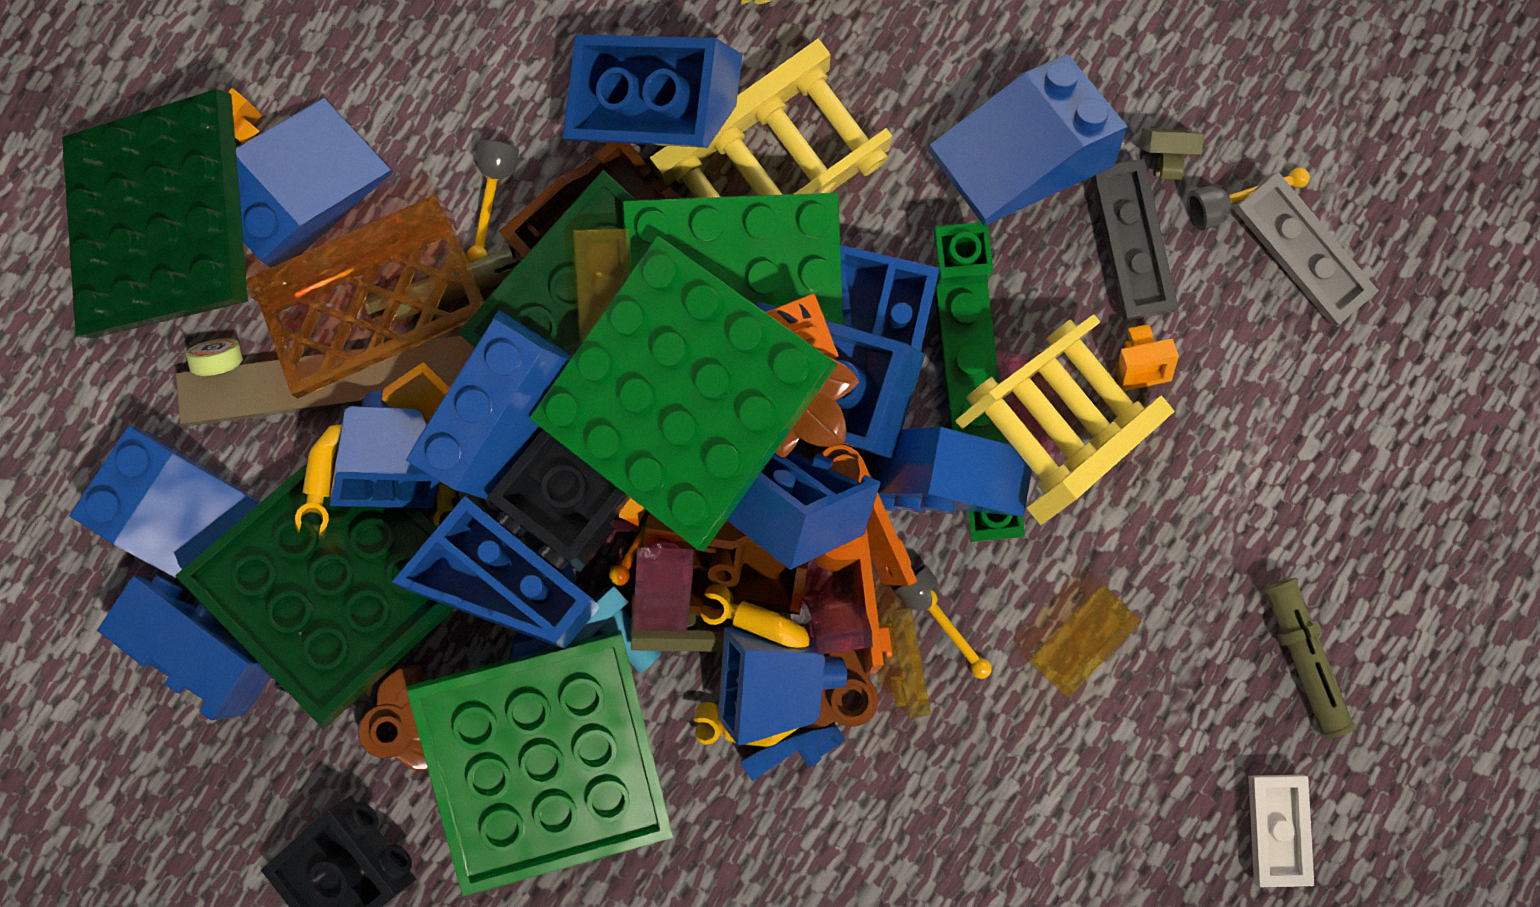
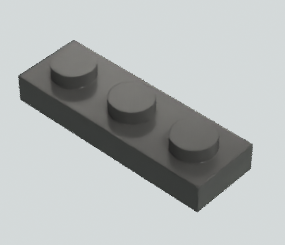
M1145 158L1115 164L1114 167L1092 176L1091 180L1123 322L1175 312L1179 307Z

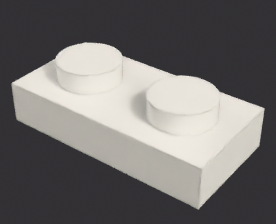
M1302 774L1248 776L1254 884L1259 887L1314 886L1308 776Z

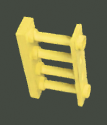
M818 38L737 96L735 109L708 148L666 146L651 156L650 159L654 172L667 186L676 180L679 184L685 183L695 198L720 197L701 171L703 168L701 162L718 150L720 154L726 153L758 196L783 195L742 141L745 138L743 132L759 121L762 125L768 124L811 181L794 194L830 193L859 171L864 176H867L881 167L889 158L886 152L890 149L892 135L885 128L870 140L867 138L825 82L828 78L826 73L830 69L831 54ZM799 92L803 96H811L852 151V153L829 169L825 167L784 112L786 109L785 102Z
M1094 314L1078 326L1071 319L1046 338L1051 345L1049 348L1000 384L993 377L987 379L966 397L972 407L955 420L963 429L985 412L1041 480L1037 486L1043 494L1029 505L1027 510L1040 525L1077 500L1175 412L1162 395L1145 408L1139 401L1133 403L1086 347L1081 338L1100 323ZM1065 353L1117 416L1113 422L1109 423L1059 363L1056 359L1057 357ZM1037 372L1044 377L1091 434L1092 438L1087 444L1081 441L1030 379ZM1011 392L1016 395L1067 457L1064 464L1058 467L1004 401V397Z

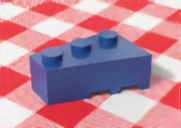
M840 245L843 326L903 342L921 352L940 268Z
M943 427L901 429L892 459L859 449L858 453L864 460L871 478L881 482L878 494L886 511L900 512V509L926 513V510L953 514L954 510L1024 517L1032 469L1012 445Z
M792 451L784 458L774 453L727 521L771 554L774 559L791 570L864 535L881 482L867 475L863 476L861 482H857L833 471L831 467L834 460L819 453L814 457L813 461Z
M465 496L392 581V583L408 592L563 649L570 645L600 608L591 597Z
M156 574L154 578L133 576L97 631L141 666L147 667L149 664L168 676L164 684L175 693L181 694L186 688L204 700L205 703L199 712L208 719L218 720L246 715L270 679V676L262 669V666L201 603L196 607L181 597L185 591L181 585L161 574Z

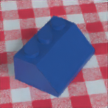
M575 34L563 139L568 141L708 148L736 107L743 54L717 38Z
M498 310L405 461L454 490L487 499L493 489L541 432L542 428L529 418L573 356Z

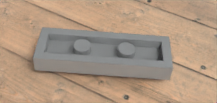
M1279 172L1272 174L1233 207L1235 212L1332 326L1340 325L1379 292Z

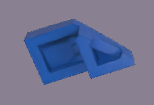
M837 726L808 729L792 733L773 746L755 749L742 757L740 764L752 781L797 751L807 766L811 768L821 760V756L840 745L846 739Z

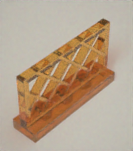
M436 194L246 279L251 298L259 303L292 396L299 399L463 326L484 303L456 233L458 227L452 212ZM445 238L450 251L441 271L421 264L420 261L427 246ZM390 262L404 266L393 292L373 285L380 267ZM455 267L457 268L460 278L452 275ZM416 271L437 278L426 304L405 297ZM363 275L361 280L356 279L357 277ZM343 283L357 287L346 313L325 306L333 288ZM448 283L465 289L470 305L452 313L437 309ZM368 292L389 299L378 326L357 318ZM315 296L314 301L308 300ZM296 304L310 308L298 335L284 330L278 314ZM401 304L422 311L415 329L403 335L389 330ZM321 313L342 320L330 347L310 340ZM433 316L439 318V319L434 320V321L431 322ZM353 325L374 332L367 350L356 356L342 352ZM386 337L392 339L383 343ZM288 339L294 341L292 348H290ZM306 346L326 353L318 373L302 379L297 365ZM338 358L344 360V361H342V362L336 364Z

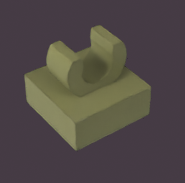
M1142 128L1140 149L1150 153H1157L1155 161L1156 177H1160V179L1182 180L1184 154L1202 155L1204 133L1190 130Z

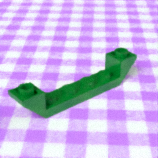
M981 222L936 226L934 228V267L940 269L934 295L950 429L1007 444L1005 436L985 412L963 429L955 421L972 407L966 397L990 377H993L1000 384L988 281L994 273L988 225L984 226ZM962 510L970 543L1025 537L1024 522L1021 516Z

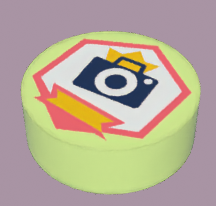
M231 338L202 342L189 348L185 353L190 372L198 376L225 373L235 369L243 361L238 340Z

